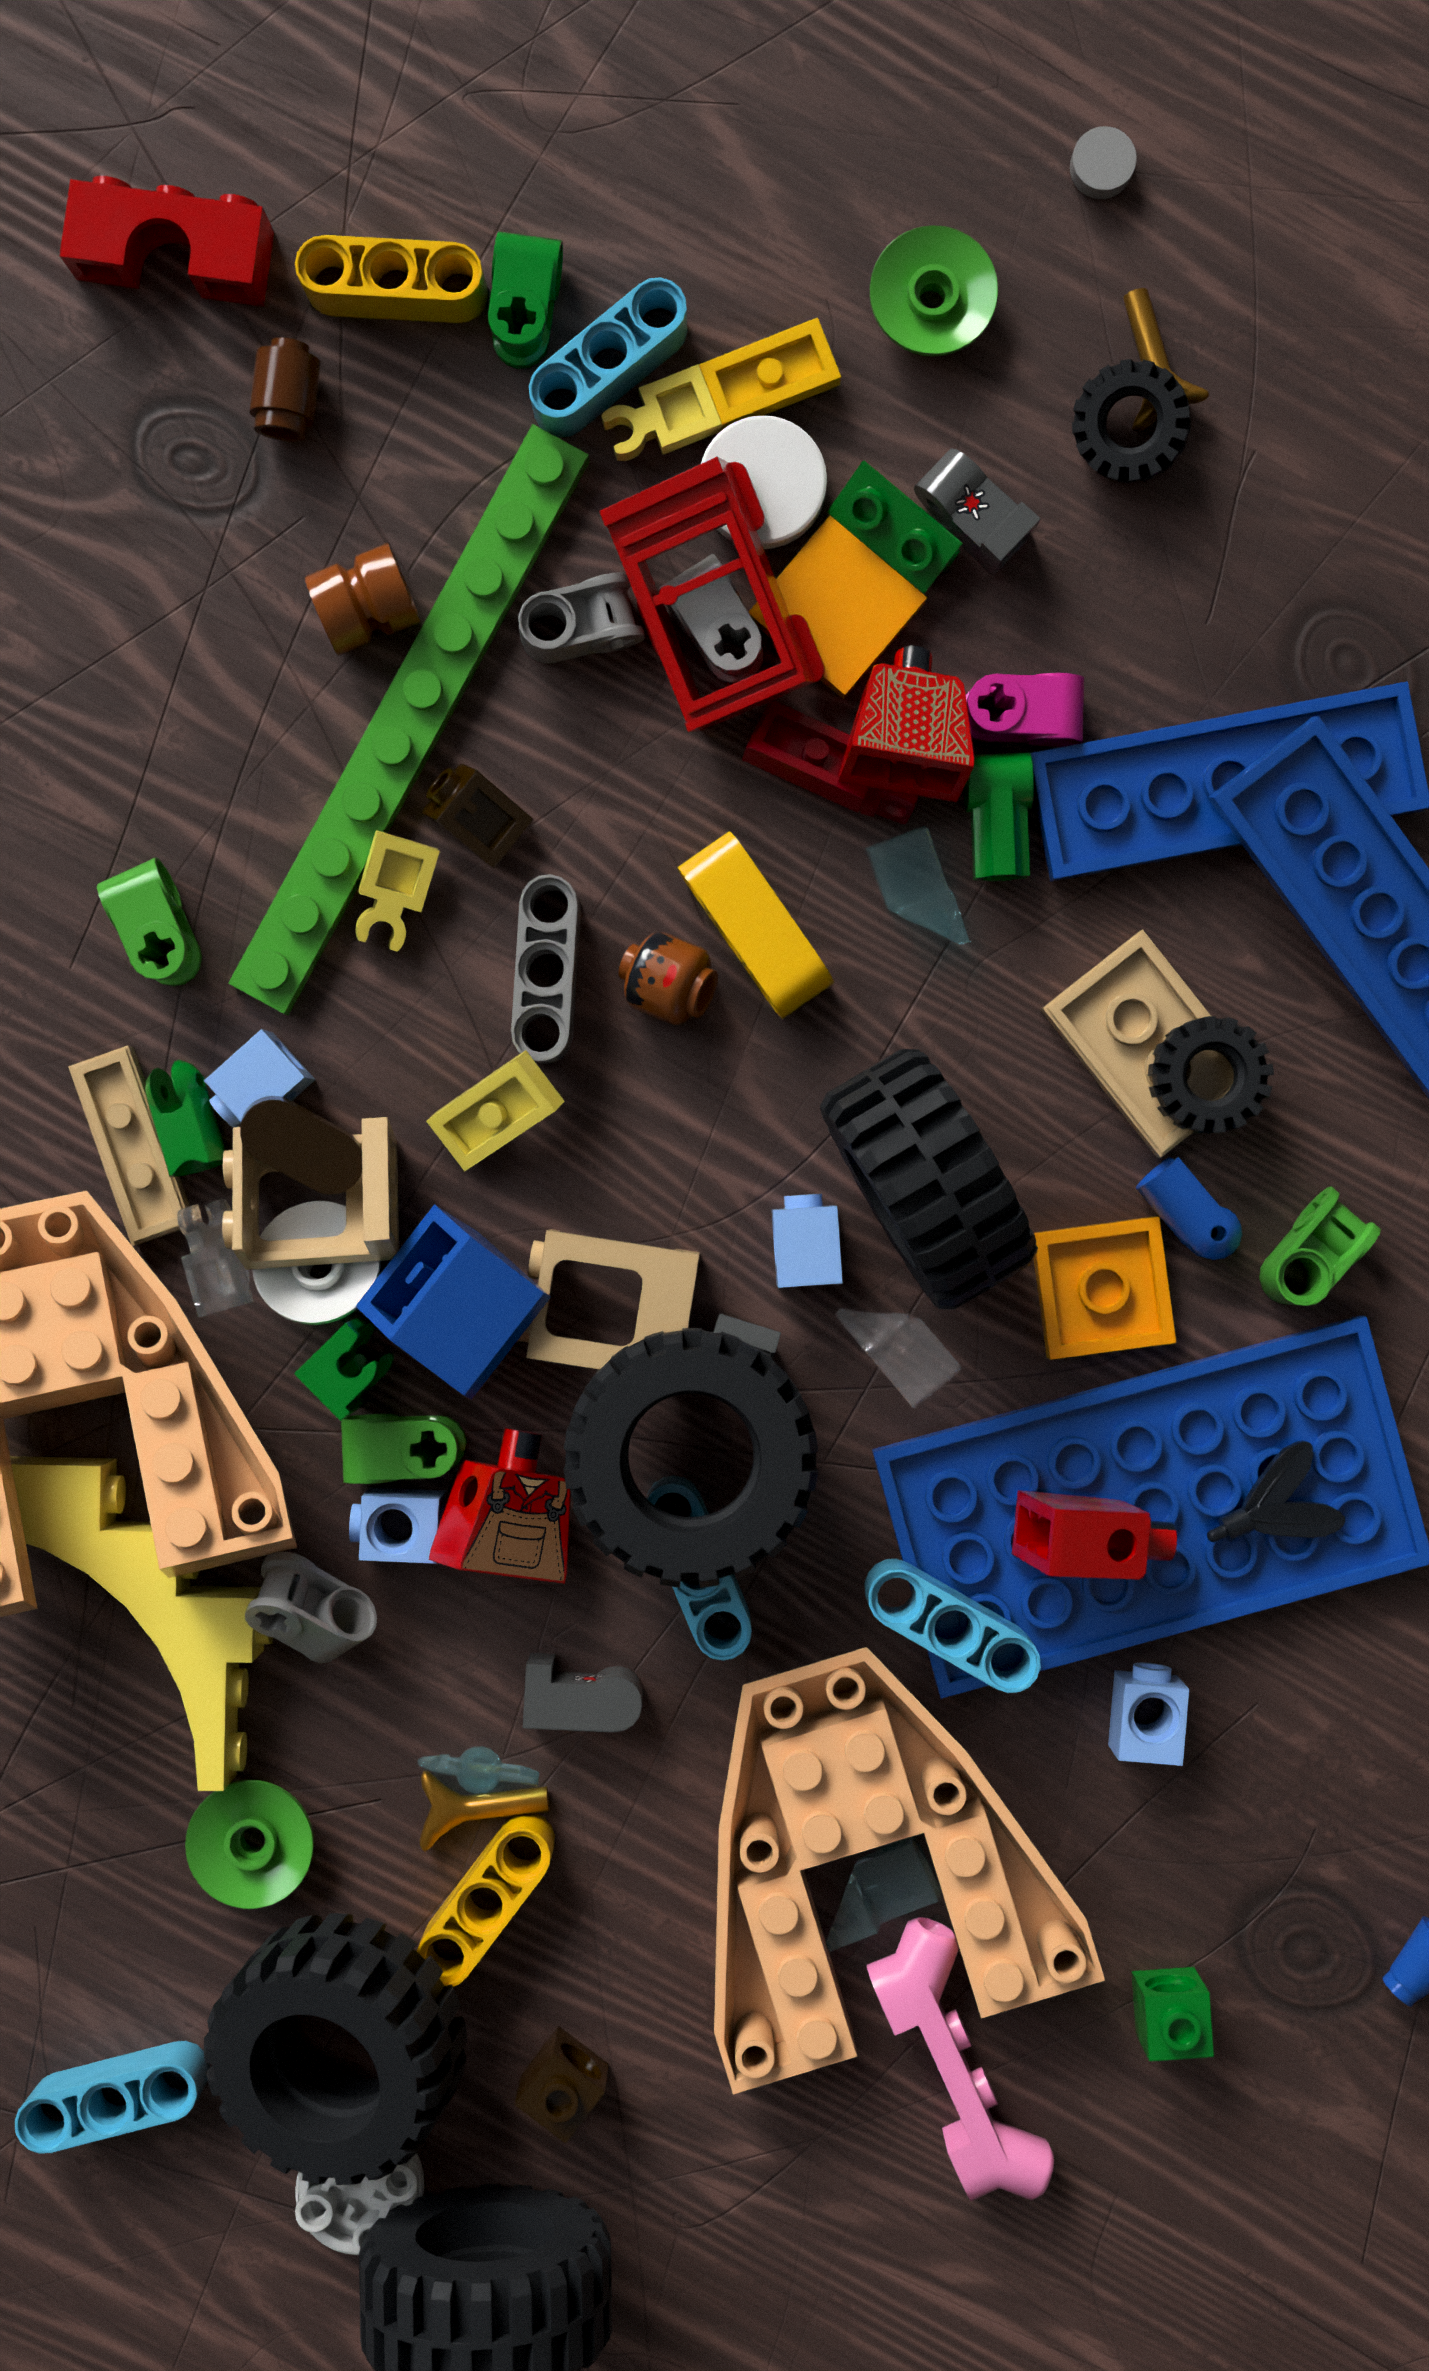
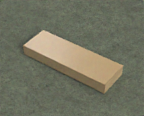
M127 1045L68 1066L131 1245L137 1246L196 1225L180 1177H169L146 1099V1081L134 1047Z

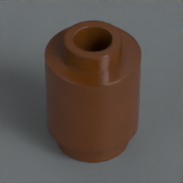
M279 337L273 338L270 346L260 347L256 351L249 413L255 418V432L264 437L288 442L303 441L306 438L307 427L314 424L321 361L309 353L310 347L306 343L296 339Z

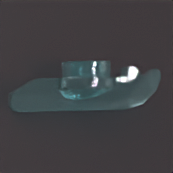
M484 1746L471 1747L465 1750L459 1758L449 1757V1754H440L437 1756L421 1757L417 1762L420 1767L437 1774L456 1776L459 1784L466 1791L474 1794L487 1793L494 1789L499 1782L538 1786L539 1783L538 1771L522 1765L502 1763L498 1754Z

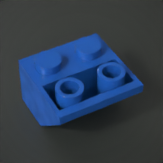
M434 1204L356 1304V1307L390 1341L462 1395L472 1400L551 1296L478 1231Z

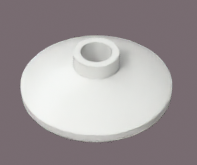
M312 1201L298 1204L276 1216L264 1229L260 1238L274 1241L337 1236L346 1227V1206L328 1201ZM381 1261L332 1264L330 1273L320 1279L310 1276L313 1265L252 1269L258 1292L274 1312L296 1323L321 1325L340 1320L358 1309L356 1304L380 1274Z

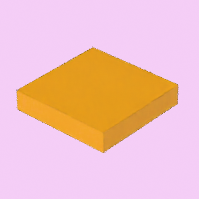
M832 516L825 520L776 579L789 614L803 616L809 625L825 666V673L821 681L843 700L927 600V597ZM756 602L748 613L757 627L772 639L758 602Z
M1146 1217L1034 1233L1037 1241L1036 1246L1038 1247L1034 1257V1266L1046 1356L1048 1359L1053 1360L1176 1343L1160 1217Z

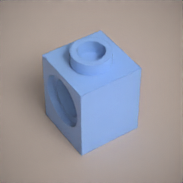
M261 1029L208 1076L204 1082L215 1093L209 1100L212 1107L230 1126L238 1127L241 1124L244 1112L256 1100L267 1096H280L292 1101L314 1082L315 1078L273 1032Z
M822 1194L784 1196L785 1209H771L777 1287L843 1283L837 1206H823Z
M373 1487L368 1489L361 1496V1504H352L350 1512L349 1539L350 1542H359V1560L436 1564L437 1562L428 1559L446 1507V1491ZM390 1509L404 1512L412 1522L413 1530L411 1537L404 1540H396L389 1537L381 1525L383 1512Z
M1140 1662L1133 1664V1672L1114 1670L1108 1746L1118 1761L1183 1766L1189 1688L1177 1675H1171L1172 1668L1161 1664ZM1147 1698L1162 1699L1163 1710L1156 1721L1150 1724H1139L1134 1721V1712L1140 1702Z

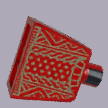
M906 646L895 653L894 665L880 663L873 666L859 703L840 767L839 782L952 802L958 801L974 768V752L964 683L958 677L932 672L933 657L930 651L920 646Z
M1018 1490L1012 1554L1048 1576L1140 1580L1146 1574L1147 1560L1171 1561L1174 1558L1177 1548V1532L1172 1522L1151 1521L1149 1512L1127 1502L1107 1498Z

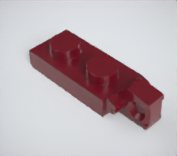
M774 700L769 701L746 746L742 761L857 813L860 811L861 814L872 817L876 814L904 825L910 818L920 797L913 794L839 782V771L850 735Z

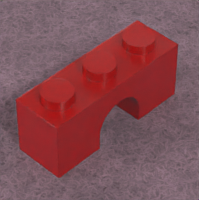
M95 176L92 182L70 179L59 256L76 280L139 289L142 266L147 256L161 245L168 243L182 244L191 249L188 276L201 298L264 307L274 230L263 206H258L255 201L241 195L223 194L219 197V200L195 197L190 191L173 185H159L156 187V191L132 188L125 181L110 176Z

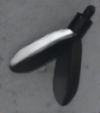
M1301 1440L1284 1447L1271 1460L1253 1485L1243 1502L1242 1508L1219 1518L1220 1526L1207 1533L1208 1540L1210 1542H1217L1226 1537L1229 1542H1232L1254 1530L1270 1535L1314 1538L1325 1537L1341 1529L1344 1526L1345 1517L1340 1511L1331 1506L1317 1502L1287 1501L1311 1468L1314 1454L1311 1443Z

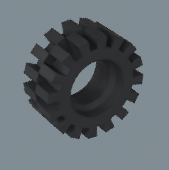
M1125 359L1120 360V364L1111 367L1108 364L1099 370L1100 374L1093 380L1088 379L1082 387L1084 391L1080 399L1075 401L1072 434L1076 439V447L1088 465L1108 479L1117 480L1121 483L1151 480L1155 475L1162 471L1165 472L1173 466L1174 460L1182 454L1186 447V440L1191 430V409L1187 396L1181 384L1174 378V375L1167 369L1158 367L1154 362L1144 359L1143 362ZM1129 396H1139L1147 399L1154 406L1157 413V427L1153 436L1145 444L1135 448H1124L1117 445L1111 440L1107 431V417L1111 408L1119 400Z
M1208 1016L1186 1022L1165 1035L1167 1038L1162 1043L1157 1044L1152 1053L1156 1056L1154 1063L1148 1067V1076H1152L1153 1086L1149 1087L1152 1098L1157 1097L1161 1105L1157 1109L1164 1117L1169 1116L1174 1120L1173 1124L1181 1129L1193 1130V1133L1208 1134L1238 1129L1247 1124L1246 1120L1259 1114L1264 1108L1260 1105L1263 1098L1270 1097L1273 1086L1267 1085L1268 1076L1274 1075L1273 1064L1266 1063L1264 1055L1270 1052L1265 1042L1258 1044L1254 1039L1257 1033L1249 1026L1241 1027L1237 1025L1238 1020L1229 1017L1220 1019L1216 1018V1016ZM1204 1050L1221 1053L1229 1060L1233 1068L1234 1079L1230 1090L1222 1098L1215 1101L1199 1098L1191 1091L1187 1083L1186 1072L1191 1059Z

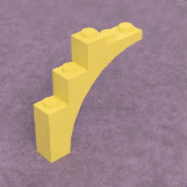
M10 1456L26 1544L44 1549L87 1573L129 1610L158 1647L181 1693L194 1739L198 1791H224L237 1775V1771L244 1770L247 1757V1736L245 1732H237L238 1707L244 1708L247 1702L248 1671L247 1669L239 1668V1663H252L264 1651V1644H271L273 1641V1637L257 1632L245 1620L247 1606L252 1600L257 1599L261 1587L190 1586V1579H196L199 1571L168 1578L159 1569L151 1523L116 1521V1514L122 1513L126 1498L125 1478L123 1475H117V1459Z

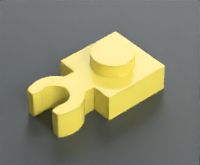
M698 364L639 387L642 407L634 409L627 405H616L610 407L601 415L605 430L612 429L617 425H626L633 431L629 440L613 446L617 461H628L637 457L644 449L646 442L655 438L664 455L722 431V423Z
M378 830L375 831L358 889L359 894L374 898L375 900L373 907L366 909L357 920L356 936L358 941L366 942L370 927L376 922L384 921L392 926L388 947L396 952L401 949L406 938V928L401 919L403 907L422 912L440 852L437 848Z

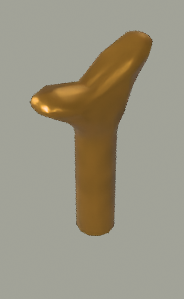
M1138 288L1125 294L1123 300L1141 362H1143V359L1154 362L1158 367L1165 368L1172 373L1178 383L1181 384L1189 404H1196L1206 400L1209 397L1207 390L1181 379L1171 371L1148 289ZM1143 398L1141 409L1133 422L1132 430L1143 431L1157 420L1154 406L1145 398Z
M423 1771L421 1776L422 1788L432 1806L423 1826L419 1840L420 1847L426 1852L439 1837L465 1821L548 1812L550 1809L548 1788L545 1786L461 1795L449 1789L429 1771Z

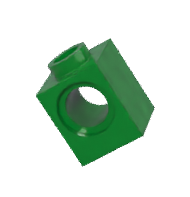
M1195 1967L1131 1971L1135 2032L1148 2060L1163 2061L1214 2057L1210 1992Z

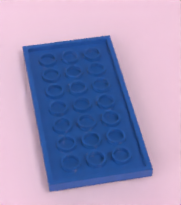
M1361 1315L872 1449L902 1561L908 1562L1019 1626L1027 1633L1040 1655V1671L1429 1565L1428 1538L1368 1319ZM1301 1440L1311 1443L1314 1453L1311 1468L1287 1501L1317 1502L1331 1506L1340 1511L1345 1517V1523L1341 1529L1325 1537L1314 1538L1270 1535L1254 1530L1232 1542H1229L1226 1537L1217 1542H1210L1208 1540L1207 1533L1220 1526L1219 1518L1242 1508L1243 1502L1253 1485L1271 1460L1284 1447ZM1018 1490L1107 1498L1127 1502L1149 1512L1151 1521L1172 1522L1177 1532V1548L1174 1558L1171 1561L1147 1560L1146 1574L1140 1580L1048 1576L1012 1554ZM908 1582L910 1591L912 1593V1584ZM957 1610L942 1614L936 1621L934 1627L935 1634L944 1639H954L960 1636L966 1630L968 1617L963 1612ZM1006 1643L999 1646L993 1653L991 1659L992 1667L1000 1671H1010L1016 1668L1022 1660L1023 1647L1015 1643ZM927 1650L941 1699L989 1686Z

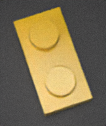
M818 317L699 364L722 423V430L738 420L752 416H764L837 387L841 383L840 372Z

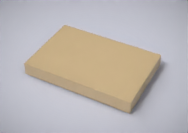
M1142 929L1042 1007L1040 1011L1157 1158H1161L1192 1134L1193 1130L1177 1127L1173 1124L1174 1120L1169 1116L1164 1117L1157 1109L1161 1105L1157 1097H1151L1149 1087L1153 1086L1152 1076H1148V1067L1154 1063L1156 1057L1152 1053L1157 1044L1162 1043L1167 1038L1165 1035L1172 1029L1186 1022L1211 1015ZM1204 1050L1191 1059L1187 1067L1186 1078L1189 1088L1196 1096L1204 1100L1215 1101L1228 1093L1233 1084L1234 1073L1231 1063L1224 1055L1216 1051Z

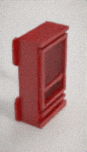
M717 456L599 511L605 527H608L637 599V608L654 650L660 656L686 721L685 726L688 732L703 731L822 679L825 673V666L809 625L803 616L789 614L757 531L765 523V514L749 473L743 464L739 462L729 463ZM727 525L740 558L676 587L666 585L658 593L646 561ZM744 568L781 663L700 698L665 605H674L680 596Z

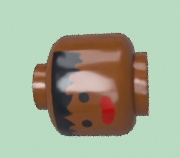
M664 932L652 933L644 939L640 946L637 944L630 945L622 957L618 971L619 978L625 981L624 996L629 1006L672 1025L683 1024L692 1016L695 1018L702 1016L713 999L718 983V973L712 969V961L707 950Z

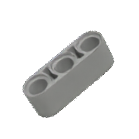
M551 874L541 875L529 881L522 890L520 897L511 1023L512 1042L518 1052L522 1053L526 1050L532 1059L540 1064L555 1063L562 1059L571 1047L574 1030L581 923L580 901L571 884L562 877ZM548 891L560 892L568 900L566 914L562 919L554 923L541 922L534 915L535 901L540 895ZM541 955H556L563 961L564 972L562 978L551 987L543 988L534 985L530 979L529 971L531 964ZM537 1018H552L559 1026L560 1035L558 1042L548 1051H533L526 1042L525 1034L527 1027Z

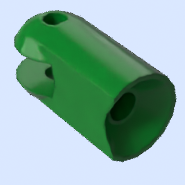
M182 1060L174 1061L171 1068V1077L163 1069H153L146 1080L145 1086L146 1099L169 1177L191 1175L223 1164V1153L225 1151L215 1112L209 1102L210 1095L204 1082V1076L193 1064Z

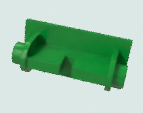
M865 460L858 466L827 511V513L924 594L942 571L945 572L961 552L959 548L963 543Z

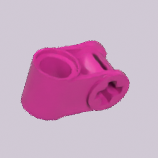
M997 673L986 675L978 680L966 694L971 738L976 741L985 743H1026L1038 747H1065L1083 743L1084 677L1081 675L1070 673H1043L1036 675ZM987 696L993 697L994 707L1004 708V712L995 722L990 721L989 710L978 708Z

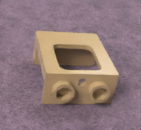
M388 1117L362 1119V1134L353 1135L362 1149V1174L356 1184L346 1191V1227L344 1231L333 1237L274 1241L263 1240L259 1236V1181L266 1173L278 1171L252 1157L243 1146L240 1127H233V1150H225L223 1153L224 1182L227 1189L233 1188L232 1210L224 1211L222 1218L223 1240L226 1249L233 1250L246 1270L391 1260L399 1250L397 1139Z
M549 1229L546 1230L545 1242L533 1241L528 1277L537 1279L538 1286L550 1295L554 1268L562 1260L636 1271L642 1278V1290L635 1335L631 1343L627 1344L629 1347L643 1340L645 1336L664 1331V1333L680 1331L682 1328L689 1327L700 1252L676 1248L673 1250ZM549 1301L518 1339V1341L529 1343L526 1358L593 1369H601L614 1354L627 1346L551 1334L546 1327Z

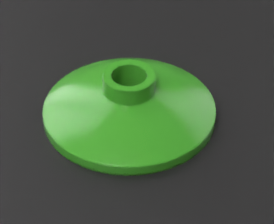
M922 226L909 230L895 238L880 254L870 281V304L875 320L881 330L899 347L923 356H944L958 352L972 344L981 336L990 323L998 298V282L995 268L986 251L967 234L946 226ZM935 291L942 297L943 304L938 308H928L922 304L920 296L924 292Z
M240 1780L230 1783L224 1791L212 1792L198 1806L187 1829L185 1842L186 1857L194 1878L211 1897L232 1907L257 1909L281 1901L299 1886L313 1858L314 1834L306 1811L288 1791L266 1781ZM248 1828L259 1829L264 1834L265 1844L261 1847L250 1846L245 1841L244 1831Z

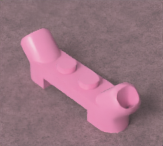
M925 1917L909 1920L896 1953L867 1964V1970L880 2004L895 2036L918 2025L960 2116V2120L942 2127L948 2155L969 2200L973 2201L999 2188L1033 2200L1044 2194L1048 2187L1054 2167L1053 2151L1046 2139L992 2118L989 2108L998 2105L986 2073L982 2067L971 2071L962 2051L972 2046L964 2024L956 2009L945 2013L940 2002L942 1992L959 1950L957 1938L950 1928L937 1921Z

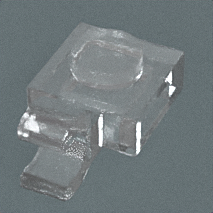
M225 1198L205 1204L206 1213L209 1217L208 1225L202 1220L198 1204L181 1209L177 1213L179 1228L186 1237L191 1254L182 1256L181 1260L198 1318L254 1302L249 1286V1271L244 1268L233 1250L226 1249L222 1232L224 1211L231 1210Z

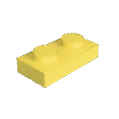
M525 1050L436 1111L426 1122L462 1169L466 1171L555 1112L565 1101Z

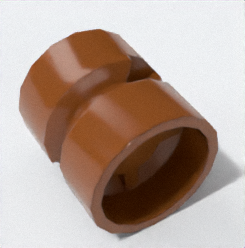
M389 543L356 555L354 566L351 569L347 570L336 563L305 576V582L317 614L338 656L371 643L373 630L379 628L387 635H391L421 622Z

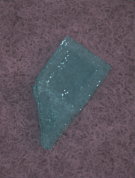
M922 826L865 848L880 893L888 910L960 945L970 942L954 893L947 886L927 827Z
M916 1836L895 1842L857 1860L826 1940L829 1952L878 1934L883 1922L939 1902L942 1891Z

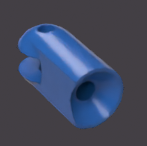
M1169 1156L1153 1168L1137 1184L1136 1189L1181 1243L1197 1256L1211 1260L1224 1259L1233 1254L1240 1245L1242 1227L1237 1216L1228 1208L1218 1205L1179 1157L1174 1160ZM1214 1228V1234L1211 1237V1231Z

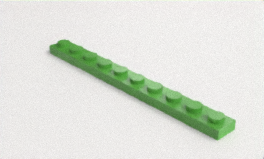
M532 424L228 984L289 1016L360 885L375 831L389 832L590 463L589 454Z

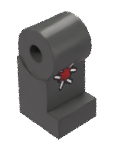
M951 448L914 486V492L923 506L944 528L963 543L961 546L992 576L1033 536L1041 520L1022 501L1019 505L1016 504L987 478L973 460L957 449Z
M530 1653L526 1663L524 1729L613 1733L628 1729L640 1717L644 1698L643 1684L637 1674L629 1668L612 1666L603 1669L597 1674L555 1671L556 1654Z

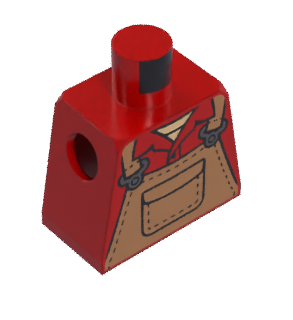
M505 1428L498 1465L465 1460L460 1465L428 1560L463 1571L565 1584L567 1575L570 1489H566L565 1478L536 1471L543 1435Z

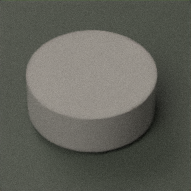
M1101 126L1087 131L1076 143L1070 160V175L1074 185L1080 192L1095 199H1108L1118 195L1128 185L1136 166L1137 156L1134 144L1124 132L1113 127Z

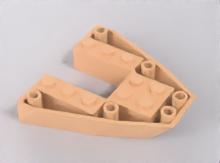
M88 1191L0 1208V1617L37 1609L4 1419L126 1392L159 1569L168 1578L297 1548L279 1472L176 1299Z
M867 1647L742 1686L719 1824L714 2034L733 2095L857 2057L851 2021L804 1869L924 1833L981 2018L1105 1981L1087 1919L968 1752Z

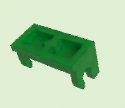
M365 1315L346 1322L294 1373L340 1421L360 1409L369 1400L365 1394L391 1369L394 1362L393 1352L380 1357L379 1362L372 1361L365 1365L367 1363V1356L364 1353L357 1354L359 1347L362 1344L368 1343L377 1329Z

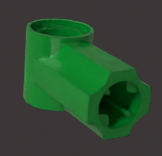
M1029 752L974 755V768L963 789L966 812H971L973 880L987 882L1010 881L1030 876V839L1028 835L1027 810L1032 808L1034 783L1032 757Z

